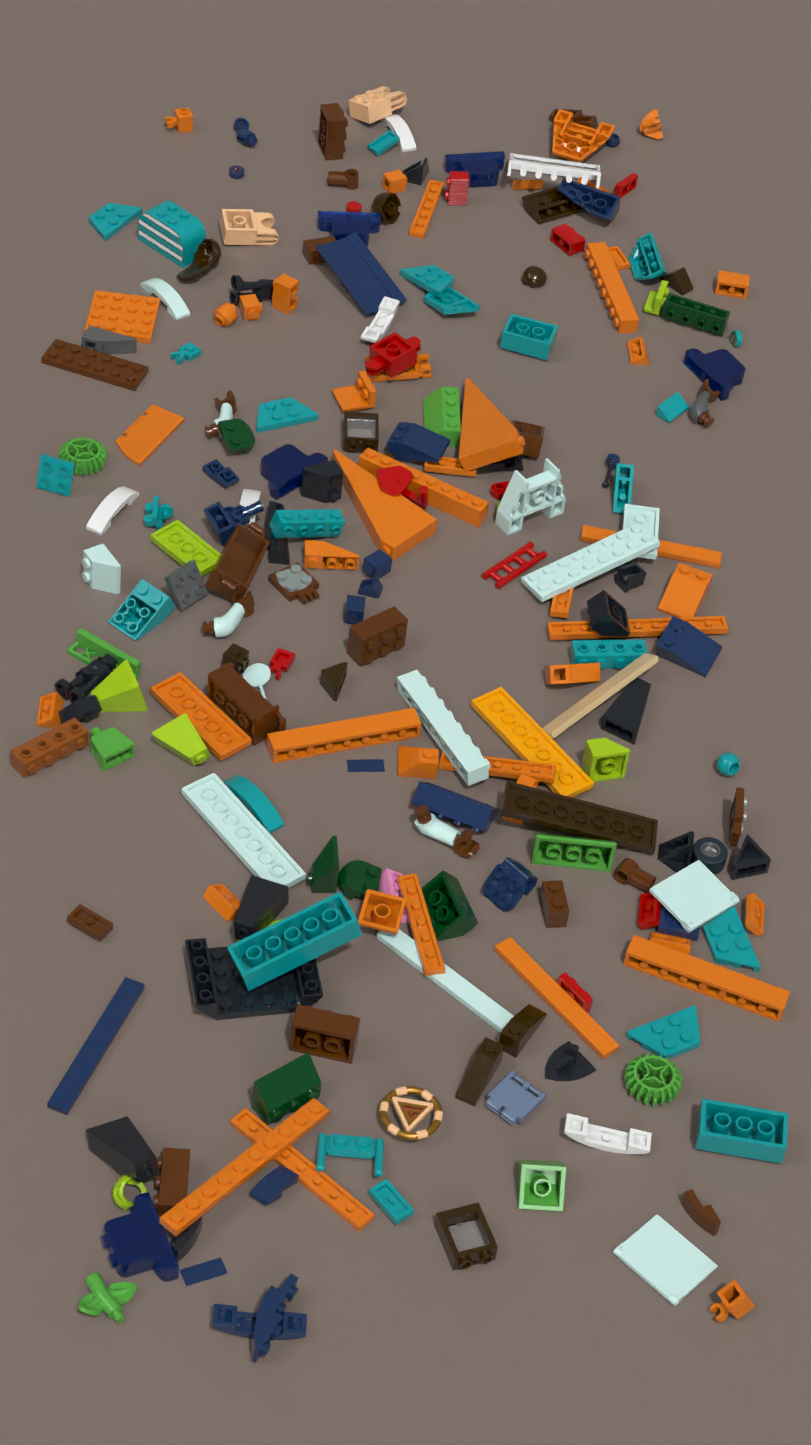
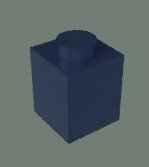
M379 549L364 558L363 572L371 578H381L391 572L392 558Z
M347 595L344 623L357 624L363 621L366 597Z

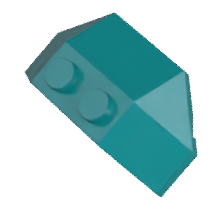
M650 232L638 238L629 258L635 280H655L667 274L668 271L663 255L653 233Z

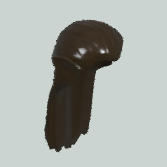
M204 239L194 254L192 264L177 274L176 277L184 281H190L214 268L221 257L219 244L213 239Z

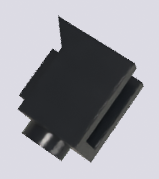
M636 562L619 567L615 584L626 593L631 588L643 585L647 573Z

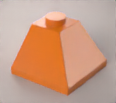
M398 746L397 776L436 779L439 749Z
M367 889L358 919L359 925L397 935L407 899Z

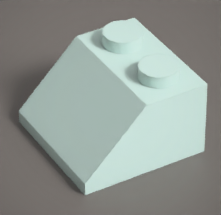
M100 544L83 550L82 578L84 582L88 583L92 589L119 594L121 566L106 546Z

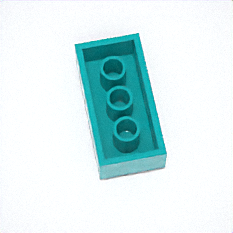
M702 1098L697 1118L695 1149L782 1164L787 1149L788 1113Z

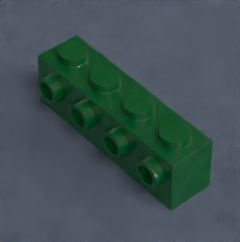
M671 293L668 294L664 302L662 317L670 321H676L723 336L727 328L730 311Z

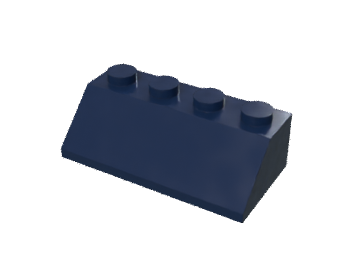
M419 781L412 800V804L417 805L416 808L421 805H427L430 811L435 812L434 815L441 819L449 817L453 819L452 823L463 826L465 823L471 826V830L482 833V830H489L499 811V808L425 781Z

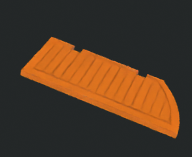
M152 404L144 412L145 415H140L123 432L126 436L120 435L115 440V443L129 460L141 466L185 421L184 417Z

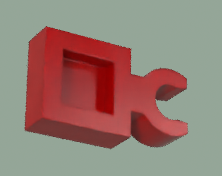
M281 648L276 650L270 660L269 669L271 674L277 673V681L282 677V670L286 672L289 670L295 660V653Z

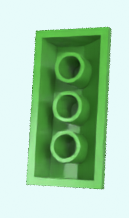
M440 387L423 399L424 428L450 439L448 447H459L461 434L459 388Z
M534 833L531 864L611 872L616 842Z

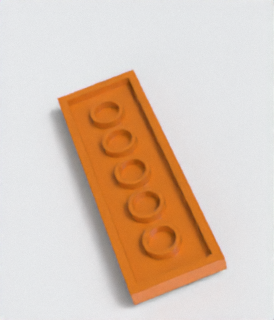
M181 672L150 687V694L175 718L184 713L187 714L205 746L220 761L252 744V739Z

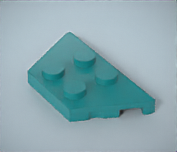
M107 203L89 217V223L95 228L97 233H101L102 239L107 241L142 213V208Z
M436 265L400 269V276L439 298L442 297V292L447 291L449 286L454 283V276Z
M450 286L447 291L442 292V297L440 298L430 292L424 296L426 304L444 315L479 311V304Z
M292 397L260 403L256 432L260 433L318 420V413Z
M731 907L703 926L702 933L715 963L728 964L736 968H741L742 965L753 968L754 972L760 971V963L735 907Z
M693 1005L628 1030L625 1037L628 1040L633 1038L642 1044L641 1048L648 1052H653L655 1056L662 1054L664 1059L668 1057L670 1059L696 1049L701 1043L696 1006Z

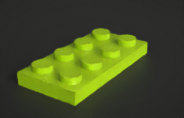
M178 519L150 534V540L182 566L190 560H195L201 576L213 570L220 556L217 550Z

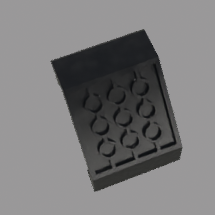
M206 938L185 940L196 1009L215 1020L295 1013L297 1004L311 1006L323 998L316 958L248 991L231 959L227 947L208 948Z

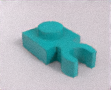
M189 342L179 347L178 351L172 352L171 360L177 359V365L182 364L185 359L189 362L201 356L202 350L192 342Z

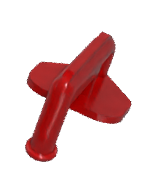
M393 466L376 471V478L382 492L390 496L402 495L423 509L428 507L427 486L419 487L418 492L420 495L406 489L413 480V474L410 470L402 466Z

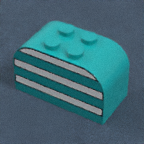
M165 200L148 209L138 217V240L182 268L194 261V254L197 252L198 246L206 239V231L202 222L196 216L169 200Z

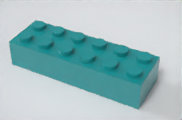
M340 891L228 946L227 949L245 986L250 991L361 936L362 932L357 918Z

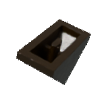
M685 267L669 272L659 279L660 281H668V286L682 296L693 290V285Z
M347 662L321 670L320 685L331 699L336 702L347 675Z

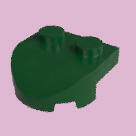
M229 419L218 422V429L229 454L242 452L245 455L251 451L256 440L251 428L245 421Z
M362 860L351 861L339 871L337 886H341L344 890L343 895L348 899L352 900L356 896L364 900L367 889L379 890L382 869Z

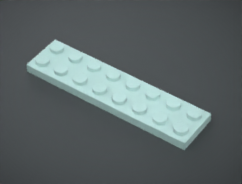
M638 522L521 577V583L541 602H544L660 547V541Z
M215 773L181 788V794L254 876L286 885L288 888L306 879V873Z

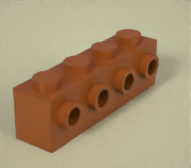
M73 718L10 750V764L23 778L35 774L46 766H50L54 762L89 745V731L76 718Z

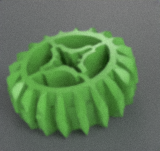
M82 436V438L75 437L74 440L69 439L68 442H64L60 449L59 459L75 463L74 473H76V476L79 474L91 476L92 473L97 474L98 470L101 471L105 466L107 453L102 442Z
M644 1052L641 1057L637 1055L634 1060H631L625 1069L624 1083H626V1090L630 1091V1096H636L637 1102L643 1100L644 1105L651 1103L654 1107L656 1103L660 1106H663L665 1102L669 1104L672 1099L677 1097L682 1086V1076L680 1075V1069L676 1068V1062L670 1063L669 1057L664 1059L662 1054L655 1056L652 1052L648 1056Z

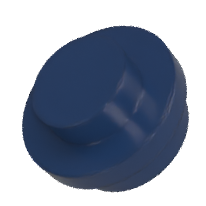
M612 133L606 144L610 147L618 146L620 144L619 136Z

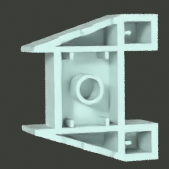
M548 458L545 459L543 473L525 479L517 470L514 471L497 509L495 524L506 535L522 530L524 516L542 510L549 518L564 513L566 498L560 481L562 479L561 473Z

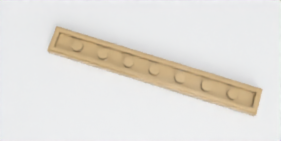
M644 653L542 729L554 739L659 661L657 655Z

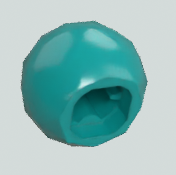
M726 752L719 756L716 767L720 774L727 777L732 776L740 769V760L736 754Z

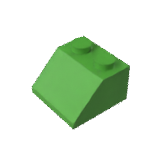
M519 1159V1209L563 1211L566 1178L564 1162Z

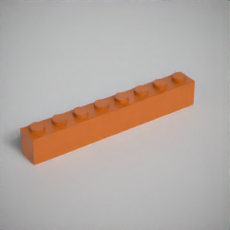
M606 242L587 243V248L584 250V258L587 259L588 267L592 271V277L595 278L596 286L599 288L600 295L604 299L605 307L608 308L609 317L613 320V326L616 327L618 334L637 333L639 317Z
M367 448L359 456L358 465L375 477L376 471L381 468L402 466L410 470L413 474V480L406 489L420 495L418 492L419 487L427 486L428 505L476 527H479L487 518L488 501L370 448Z
M415 708L402 709L268 733L266 747L272 762L279 763L420 737L422 723Z
M633 935L623 963L624 966L780 1022L790 995V991L773 986Z

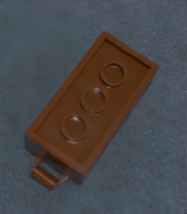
M251 522L246 527L239 523L227 540L204 586L231 602L232 595H236L237 599L241 598L269 546L270 541L264 538L265 529L254 522Z
M232 662L228 664L223 663L220 668L208 674L207 697L252 739V745L255 746L266 740L268 733L286 730V718L279 712V706H272L234 670Z

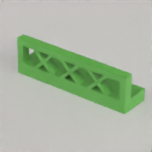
M82 628L76 632V642L67 649L68 655L86 665L92 662L90 660L91 657L98 658L106 654L117 659V663L113 666L115 668L123 661L128 660L135 678L137 679L141 676V662ZM80 647L86 652L78 653L75 650Z

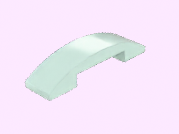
M152 278L140 283V286L148 294L154 293L167 306V312L175 320L190 316V311L180 295L165 281L159 278Z

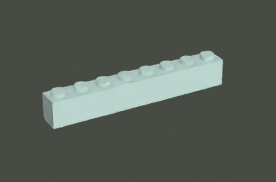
M418 670L398 676L397 691L410 708H415L422 725L465 783L470 786L488 779L489 761L486 758L484 759L480 749L474 746L470 736L465 734L461 724L456 722L452 712L448 711L445 707L443 700L437 697L434 688L428 685L425 676H422Z

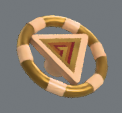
M403 1086L390 1091L380 1103L379 1116L383 1126L394 1136L405 1140H420L431 1136L437 1131L442 1123L443 1111L438 1099L426 1089L415 1086ZM414 1094L421 1096L428 1102L400 1098L399 1096ZM391 1101L405 1131L391 1123L388 1118V1108ZM434 1108L433 1123L426 1129L411 1132Z

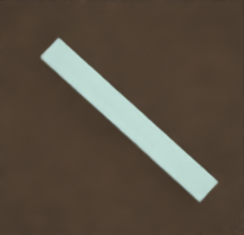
M400 929L397 935L384 931L377 933L376 938L424 974L416 945L412 938ZM445 963V974L426 976L500 1033L511 1018L514 1017Z

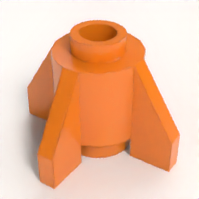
M656 109L650 111L641 120L642 124H639L644 136L660 140L663 139L662 131L658 132V130L662 129L660 119L657 118L659 115Z

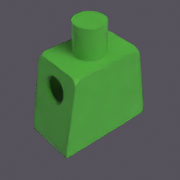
M95 727L91 730L90 751L103 772L134 757L135 743L115 727H110L104 731L100 727Z

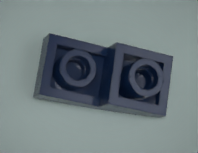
M217 459L205 464L202 468V471L210 479L222 487L226 488L239 481V477L230 467L224 468Z
M280 1165L261 1179L251 1190L250 1195L261 1203L269 1205L282 1197L284 1189L296 1184L299 1175Z

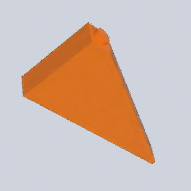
M466 378L459 460L465 472L523 454L525 446L524 437L520 436L518 430L469 378Z
M336 449L333 450L332 460L335 459L344 472L343 486L377 550L381 549L394 561L436 533V518L402 495L390 496L382 492L378 479Z

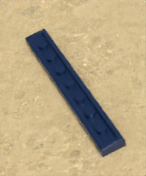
M127 977L124 978L47 1103L48 1108L68 1115L145 989V984Z

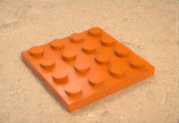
M95 290L84 333L89 326L136 338L137 342L151 344L160 299Z

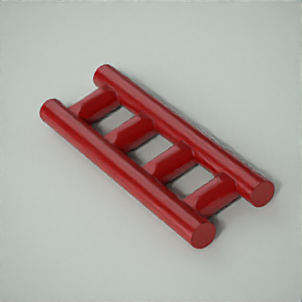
M528 542L482 573L481 577L484 580L491 577L496 581L495 587L500 589L547 557V553L545 551L537 553L532 549L534 544ZM526 553L532 558L526 561L520 556ZM515 561L520 567L514 569L508 564ZM503 569L508 575L502 577L496 572Z

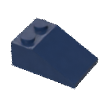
M399 422L387 441L389 453L394 455V459L439 462L450 444V439L416 423Z
M675 616L672 617L656 644L657 656L705 678L722 650V646L690 623Z

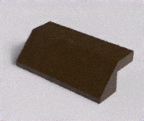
M558 187L522 197L526 213L537 224L582 212L585 209L557 191Z

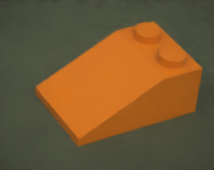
M679 562L657 610L675 617H695L709 592L713 575Z

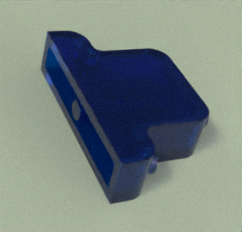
M504 151L447 154L444 158L443 168L448 174L450 171H467L470 179L469 188L496 186L498 184L499 172L504 168L505 153Z
M318 211L317 229L329 232L330 236H334L336 240L356 232L368 247L370 233H378L380 231V213Z
M692 348L685 352L683 364L702 383L709 379L710 389L713 392L717 390L720 392L718 398L721 401L729 398L730 391L733 390L734 386L742 384L745 367L728 350L719 349L704 354L700 350Z
M286 444L262 457L260 474L269 481L270 496L278 500L301 486L302 467L326 462L328 457L322 453H314L308 456L295 446Z
M149 1192L139 1194L134 1198V1205L130 1206V1214L108 1220L105 1223L104 1235L100 1236L103 1249H108L110 1267L115 1268L117 1274L124 1278L154 1270L156 1276L162 1281L169 1282L178 1279L179 1265L164 1228L159 1223L160 1219Z

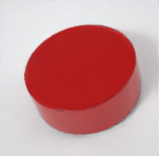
M350 201L347 203L346 211L349 214L357 215L361 213L362 205L359 202Z

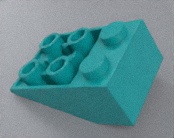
M141 579L109 619L108 623L134 641H137L162 623L176 605L168 595Z

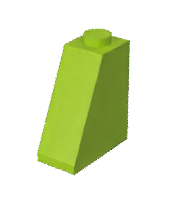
M186 713L152 732L157 744L193 766L202 764L207 758L211 757Z

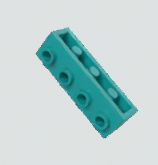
M340 509L276 510L269 526L275 538L339 537L346 521Z
M572 640L569 654L571 664L600 662V669H624L641 655L647 653L645 640Z

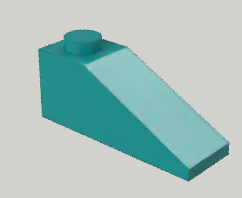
M620 463L616 465L613 481L612 513L624 514L625 504H631L634 465Z

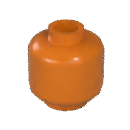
M224 302L214 311V321L221 327H229L238 318L237 308L234 304Z

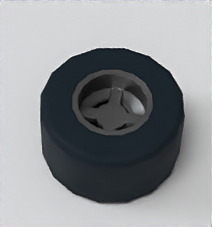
M712 837L698 839L694 843L690 862L692 864L700 860L714 875L718 874L724 869L728 855L727 847L723 842Z

